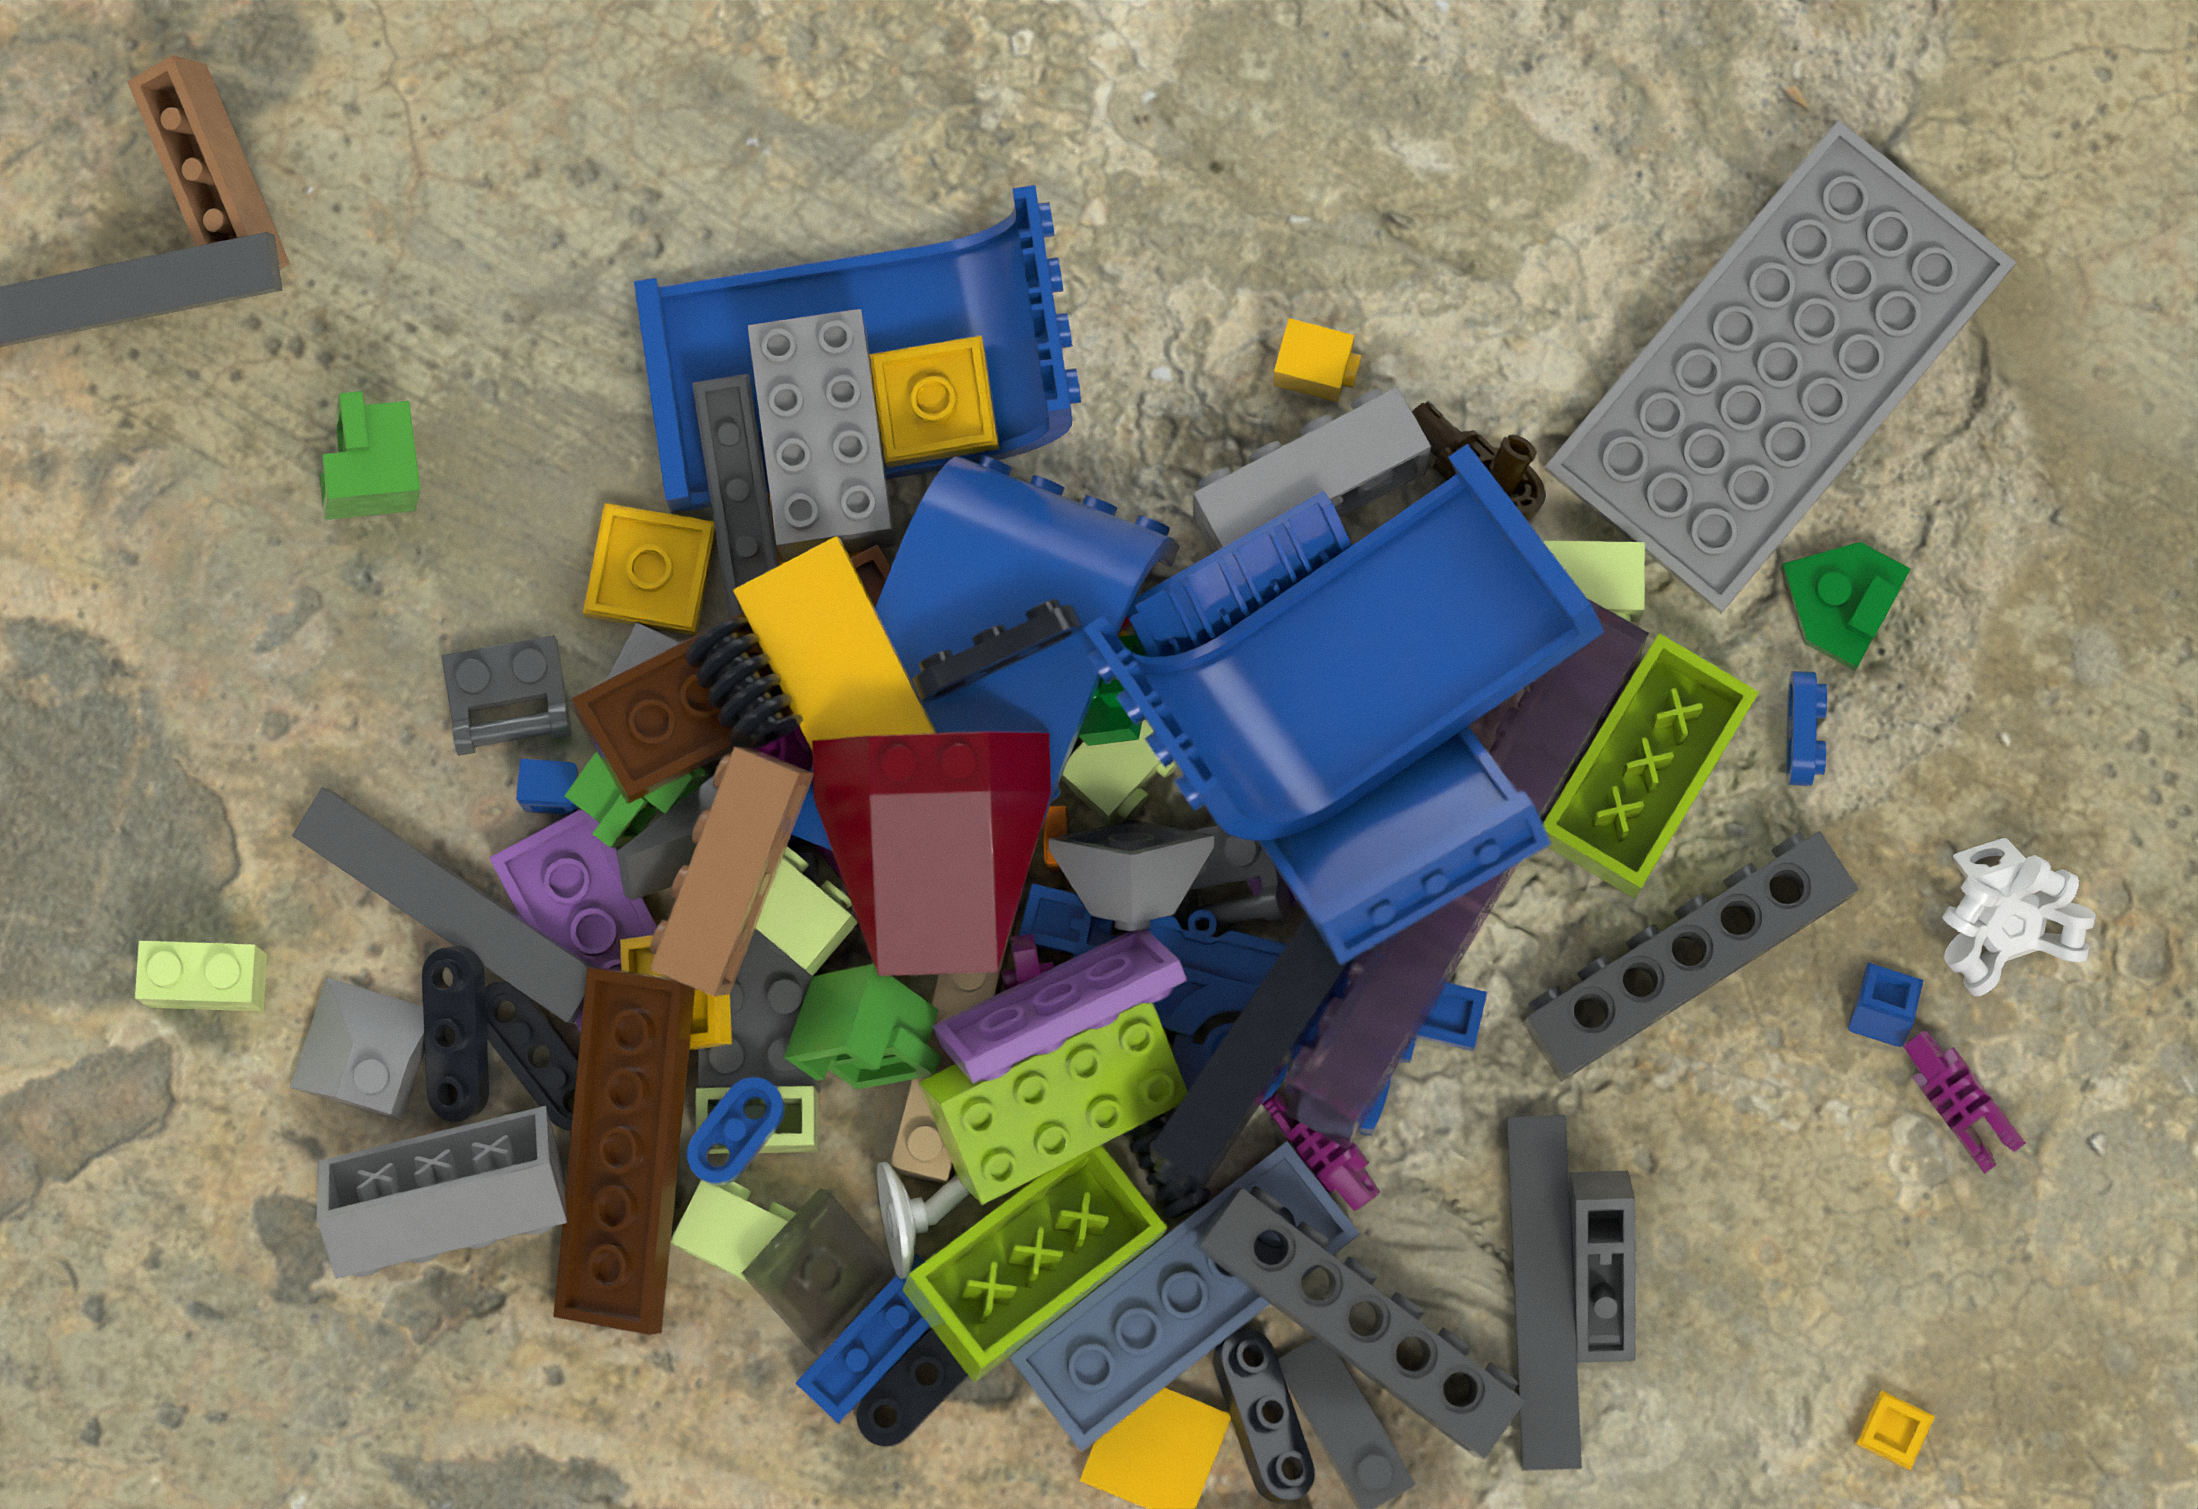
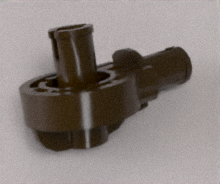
M1426 401L1425 404L1421 403L1412 411L1431 445L1430 452L1437 457L1433 470L1443 480L1447 481L1456 475L1448 457L1468 444L1528 523L1532 524L1544 504L1546 491L1539 475L1529 466L1534 461L1537 452L1528 440L1518 435L1505 436L1501 441L1500 448L1490 445L1475 430L1462 432L1458 430L1430 401Z

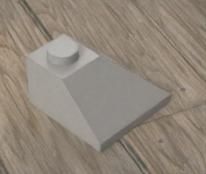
M1128 820L1049 839V851L1090 915L1114 920L1115 927L1121 930L1147 929L1150 927V920L1174 914L1214 848V835L1136 820Z
M326 977L290 1088L402 1122L425 1052L423 1006Z

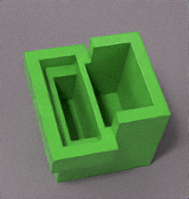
M362 391L339 393L335 416L338 452L322 454L324 473H319L324 520L416 511L420 494V482L410 402L400 401L364 405Z
M596 751L564 796L599 822V825L592 834L612 848L629 843L644 831L658 810L667 813L673 806L677 805L705 783L710 774L700 767L627 804Z
M874 964L812 976L784 1058L815 1080L825 1079L827 1070H829L857 1090L930 1077L936 1073L941 1054L928 1046L933 1030L932 1026L935 1024L939 1010L892 976H878Z

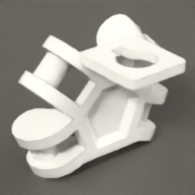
M2001 838L1953 855L1956 867L1966 878L1961 886L1965 896L1957 908L1950 906L1943 915V919L1947 924L1961 932L1946 948L1944 960L1953 972H1961L1964 975V986L1971 995L1981 996L1991 991L1999 982L2001 970L2006 961L2038 950L2071 962H2083L2088 959L2090 947L2084 941L2087 929L2094 927L2096 914L2082 905L2070 903L2078 890V876L2064 869L2054 872L2050 870V863L2035 855L2026 859L2007 838ZM2002 856L1999 860L2000 864L1990 868L1987 864H1974L1984 857ZM2047 919L2062 924V934L2044 933ZM1982 945L1988 950L1983 955H1981Z

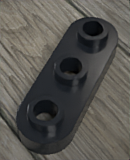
M1058 599L1046 601L1027 611L1025 615L1028 621L1009 630H1006L1004 624L991 627L975 635L972 638L975 646L953 656L950 649L944 650L922 660L918 664L922 672L912 679L922 702L933 701L952 694L1075 635L1083 628V625L1072 604L1060 606Z
M450 946L431 953L422 968L426 1092L429 1105L437 1116L446 1121L458 1122L477 1116L483 1111L489 1099L485 973L483 964L475 952L464 946ZM445 967L453 975L451 986H448L443 980ZM448 1025L455 1032L453 1044L449 1043L445 1036V1030ZM450 1083L456 1087L458 1092L456 1102H453L448 1095Z
M501 981L487 985L485 987L487 1040L538 1106L547 1107L550 1121L559 1128L572 1130L573 1112L568 1106V1099L576 1089L579 1057L532 998L508 982ZM510 1001L515 1007V1015L512 1020L504 1023L499 1019L498 1009L503 1002ZM545 1046L550 1051V1061L546 1066L539 1068L533 1061V1054L538 1047Z
M933 1329L861 1400L857 1409V1425L862 1435L872 1444L880 1447H894L906 1441L969 1377ZM926 1363L935 1365L939 1371L937 1381L928 1386L920 1384L916 1377L918 1368ZM885 1405L892 1406L897 1412L896 1422L888 1428L878 1426L875 1421L876 1411Z
M1253 1329L1235 1331L1215 1348L1213 1367L1256 1490L1263 1498L1277 1504L1289 1503L1301 1498L1311 1489L1315 1478L1314 1463L1271 1342L1262 1333ZM1244 1348L1253 1353L1255 1357L1254 1367H1250L1244 1362ZM1263 1405H1267L1273 1410L1275 1415L1273 1424L1264 1419L1262 1415ZM1283 1461L1290 1463L1294 1469L1292 1480L1287 1479L1282 1472Z

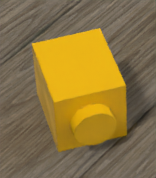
M1288 318L1274 369L1273 386L1339 403L1343 386L1354 388L1362 355L1352 353L1355 335Z

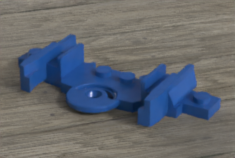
M1032 883L1019 936L1033 934L1036 947L1072 955L1075 958L1119 937L1112 935L1115 921L1091 916L1077 894ZM1197 910L1190 915L1188 931L1182 930L1175 917L1171 916L1150 920V927L1147 928L1154 937L1179 959L1187 981L1172 987V991L1168 996L1153 1002L1163 1030L1176 1034L1173 1055L1188 1092L1234 1023L1222 1024L1213 1029L1206 1037L1204 1045L1192 1043L1199 1027L1206 1020L1220 1013H1242L1287 946L1285 943L1234 931H1228L1222 936L1215 938L1213 936L1216 932L1217 921L1215 916L1207 910ZM1204 920L1209 924V927L1205 931H1200L1196 928V923ZM1400 943L1389 944L1385 949L1381 966L1360 961L1355 962L1289 1062L1320 1065L1331 1053V1058L1340 1059V1057L1370 1060L1362 1097L1347 1127V1131L1360 1132V1135L1372 1136L1386 1102L1391 1082L1392 1062L1410 1063L1416 1038L1474 1051L1487 992L1423 976L1418 978L1416 976L1421 957L1419 950ZM1289 1062L1262 1103L1269 1099L1284 1081L1289 1068Z

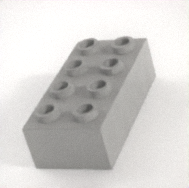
M856 309L748 325L776 544L782 562H787L835 536L841 539L847 553L865 551L875 545H878L879 548L896 546L867 331L862 310Z
M1396 387L1385 394L1381 388L1371 390L1351 403L1352 411L1334 420L1330 415L1321 416L1300 430L1302 437L1283 447L1279 441L1269 443L1249 456L1250 464L1232 473L1229 468H1222L1203 478L1198 483L1200 490L1193 493V520L1211 553L1227 546L1323 490L1333 502L1338 516L1341 518L1426 474L1431 445L1399 388Z
M542 1106L318 1161L317 1222L335 1279L350 1275L357 1277L369 1276L378 1272L383 1267L407 1261L415 1263L426 1262L436 1258L440 1253L465 1247L473 1249L484 1248L495 1243L498 1239L523 1233L530 1235L541 1234L551 1230L555 1225L567 1223L563 1162L547 1107Z

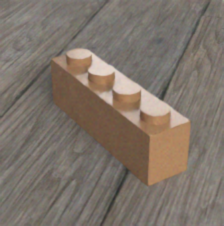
M172 55L128 80L127 83L195 245L200 246L268 232L275 235L280 270L290 265L207 65Z
M734 747L732 755L726 754L722 758L713 780V786L718 789L710 811L704 810L693 831L692 842L697 844L692 860L689 866L684 865L680 869L672 886L671 897L676 899L670 918L668 921L663 920L659 924L652 938L650 953L655 954L650 970L712 996L731 993L814 773L752 748Z

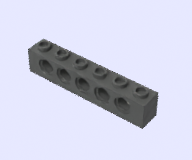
M1819 831L1808 839H1805L1801 832L1794 834L1771 850L1776 859L1757 870L1752 862L1745 865L1723 880L1727 890L1712 900L1708 901L1704 893L1696 896L1674 912L1679 919L1674 924L1661 932L1655 924L1647 927L1626 942L1631 951L1611 963L1607 955H1604L1577 973L1582 981L1565 993H1562L1559 987L1555 986L1531 1001L1528 1005L1533 1013L1526 1017L1523 1025L1560 1082L1571 1077L1851 899L1859 889L1822 833ZM1777 877H1785L1792 880L1799 891L1798 901L1792 904H1782L1776 901L1770 893V880ZM1727 908L1743 910L1750 919V931L1743 935L1729 933L1721 923V912ZM1681 938L1695 941L1702 951L1701 962L1694 966L1680 964L1673 956L1672 943ZM1631 969H1641L1647 972L1653 980V992L1645 997L1631 995L1623 984L1624 973ZM1582 1000H1593L1600 1004L1605 1013L1604 1024L1597 1028L1582 1026L1574 1015L1575 1004Z
M1254 1186L1250 1192L1243 1188H1234L1196 1239L1193 1246L1472 1456L1485 1459L1526 1402L1513 1392L1518 1382L1490 1362L1483 1369L1469 1359L1466 1355L1471 1347L1465 1341L1444 1327L1436 1334L1419 1321L1424 1312L1400 1293L1395 1292L1390 1299L1372 1286L1377 1276L1364 1265L1349 1256L1342 1263L1328 1253L1325 1248L1330 1241L1316 1229L1303 1221L1295 1228L1280 1217L1278 1213L1283 1206L1268 1193L1257 1186ZM1265 1230H1270L1277 1234L1282 1244L1279 1258L1269 1265L1260 1262L1254 1253L1255 1239ZM1316 1265L1326 1272L1329 1286L1321 1298L1312 1300L1304 1294L1301 1287V1279L1308 1268ZM1361 1301L1369 1303L1376 1315L1374 1327L1364 1335L1356 1334L1351 1329L1348 1320L1351 1308ZM1412 1336L1420 1343L1423 1355L1418 1366L1406 1371L1397 1362L1396 1349L1403 1339ZM1460 1372L1468 1380L1469 1394L1464 1402L1453 1406L1444 1397L1443 1385L1451 1374Z

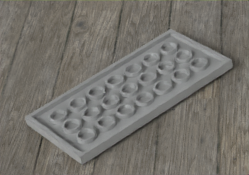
M1837 120L1546 464L1545 471L1632 542H1645V553L1722 614L2005 279L2017 262L1840 120Z

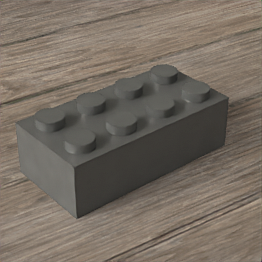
M796 853L809 864L802 874L819 887V863L815 854ZM756 928L730 993L732 1044L698 1049V1087L731 1088L736 1082L744 1078L759 1077L768 1080L775 1087L814 1086L817 1093H821L820 1080H815L784 1058L812 975ZM820 968L813 976L820 975Z

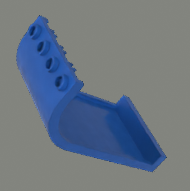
M1035 185L1012 188L1014 209L1006 219L981 232L951 241L662 287L659 286L657 278L634 281L665 499L671 513L711 507L692 386L694 382L749 374L768 493H770L748 325L861 309L866 326L870 354L982 335L985 344L1000 449L961 455L959 457L978 463L981 455L1002 460L1045 446L1066 434L1072 426L1071 404L1082 403L1077 369L1065 370L1062 348L1073 347L1068 313L1056 314L1053 293L1063 292L1064 290L1059 258L1047 259L1044 238L1055 236L1050 202L1038 203ZM954 457L890 468L885 464L887 479L937 472Z
M1468 444L1448 457L1456 472L1455 476L1234 627L1202 646L1172 656L1145 657L1137 655L1124 647L1104 615L1083 628L1096 647L1087 656L1106 684L1115 678L1119 680L1125 690L1116 695V698L1135 726L1146 719L1154 732L1145 737V740L1164 768L1173 762L1180 768L1183 775L1174 780V782L1194 811L1205 805L1224 831L1232 836L1246 840L1277 839L1310 829L1347 809L1604 633V629L1592 604Z
M981 455L978 463L957 456L949 460L939 471L917 507L901 542L875 610L918 694L912 679L922 672L918 665L922 660L944 650L950 649L953 656L975 646L972 641L975 635L991 627L1004 624L1006 630L1018 626L1028 621L1025 615L1027 611L1049 600L1058 599L1060 606L1072 604L1083 628L1104 615L1118 636L1128 610L1152 567L1159 561L1161 564L1172 568L1180 546L1173 538L1167 536L1170 527L1138 515L1136 523L1116 517V506L1089 495L1085 496L1083 503L1062 496L1065 487L1040 476L1033 475L1030 483L1009 476L1012 467L996 459ZM1083 628L1070 638L952 694L933 701L922 702L937 733H1050L1051 796L1044 819L1101 679V675L1087 656L1096 647ZM813 764L810 769L811 773H813ZM812 778L791 834L832 850L814 801Z
M1323 490L1135 597L1126 618L1146 657H1166L1184 653L1222 635L1351 547L1352 544L1333 502ZM1469 726L1325 822L1286 837L1258 841L1340 965L1551 845L1530 798L1524 790L1519 793L1515 790Z

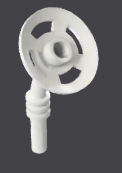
M887 1161L880 1162L877 1166V1183L883 1226L895 1272L899 1279L908 1277L913 1265L916 1234L928 1232L929 1225L939 1222L970 1192L960 1183L956 1174L926 1202L923 1201L922 1197L910 1199L894 1169Z

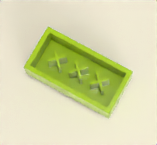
M1658 633L1545 819L1543 827L1551 842V845L1547 847L1635 899L1751 708L1759 691Z
M1139 1003L1120 1012L1118 1018L1105 1027L1098 1029L1087 1028L1066 1038L1065 1043L1051 1053L1028 1056L1012 1064L1011 1070L999 1078L988 1081L979 1080L972 1083L957 1064H954L918 1082L960 1183L982 1205L1180 1105L1188 1093L1153 1003Z
M1099 1145L1039 1176L908 1274L902 1291L975 1383L1157 1243L1167 1227L1104 1147Z

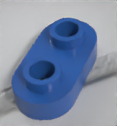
M1791 671L1789 677L1786 742V779L1788 785L1812 786L1814 775H1824L1826 742L1816 740L1817 718L1826 717L1827 684L1817 683L1816 672Z
M748 1077L736 1082L729 1089L689 1141L687 1148L688 1164L699 1179L711 1185H725L736 1180L744 1172L783 1120L785 1113L784 1100L775 1085L763 1078ZM752 1099H761L766 1104L765 1114L756 1120L746 1117V1104ZM718 1145L727 1147L729 1150L728 1161L722 1166L711 1165L708 1161L709 1151Z

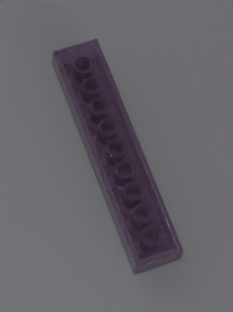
M1590 599L1588 600L1597 614L1604 633L1523 688L1525 691L1517 705L1519 709L1512 705L1509 707L1494 734L1497 738L1489 751V755L1492 756V759L1518 793L1524 790L1530 798L1542 824L1634 674L1649 632ZM1520 862L1374 945L1376 947L1374 951L1367 949L1359 954L1347 976L1350 980L1343 992L1347 997L1343 1001L1334 996L1317 1027L1320 1030L1314 1039V1043L1317 1044L1315 1050L1304 1046L1287 1075L1290 1079L1284 1092L1291 1095L1287 1115L1345 1149H1349Z

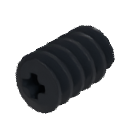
M745 617L734 618L718 624L702 634L687 650L685 660L690 667L699 669L696 674L698 684L703 688L710 689L707 694V701L710 706L722 708L718 714V721L721 726L733 728L729 734V741L732 746L760 748L791 733L804 719L801 714L782 716L781 712L793 699L790 694L771 696L770 692L782 679L779 674L760 676L759 672L770 662V657L765 653L752 657L749 656L748 652L759 642V637L754 633L739 637L737 632L746 624L748 619Z

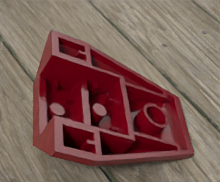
M957 732L866 735L812 740L814 801L878 976L998 972L1051 796L1050 733Z

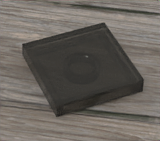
M819 1188L741 1274L811 1352L821 1356L896 1272L893 1263L830 1191Z

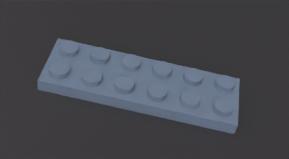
M1287 1141L1009 1357L1011 1363L1081 1453L1215 1349L1232 1333L1239 1330L1271 1305L1193 1246L1196 1239L1234 1188H1243L1250 1192L1254 1186H1257L1268 1193L1283 1206L1278 1213L1280 1217L1295 1228L1303 1221L1330 1241L1325 1250L1332 1256L1360 1234ZM1270 1230L1261 1232L1254 1242V1253L1257 1259L1269 1265L1279 1258L1282 1251L1280 1238ZM1315 1265L1308 1268L1304 1272L1301 1280H1303L1306 1276L1312 1273L1319 1266Z

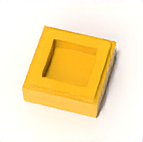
M1881 1390L1875 1398L1854 1445L1909 1471L1912 1469L1935 1416Z

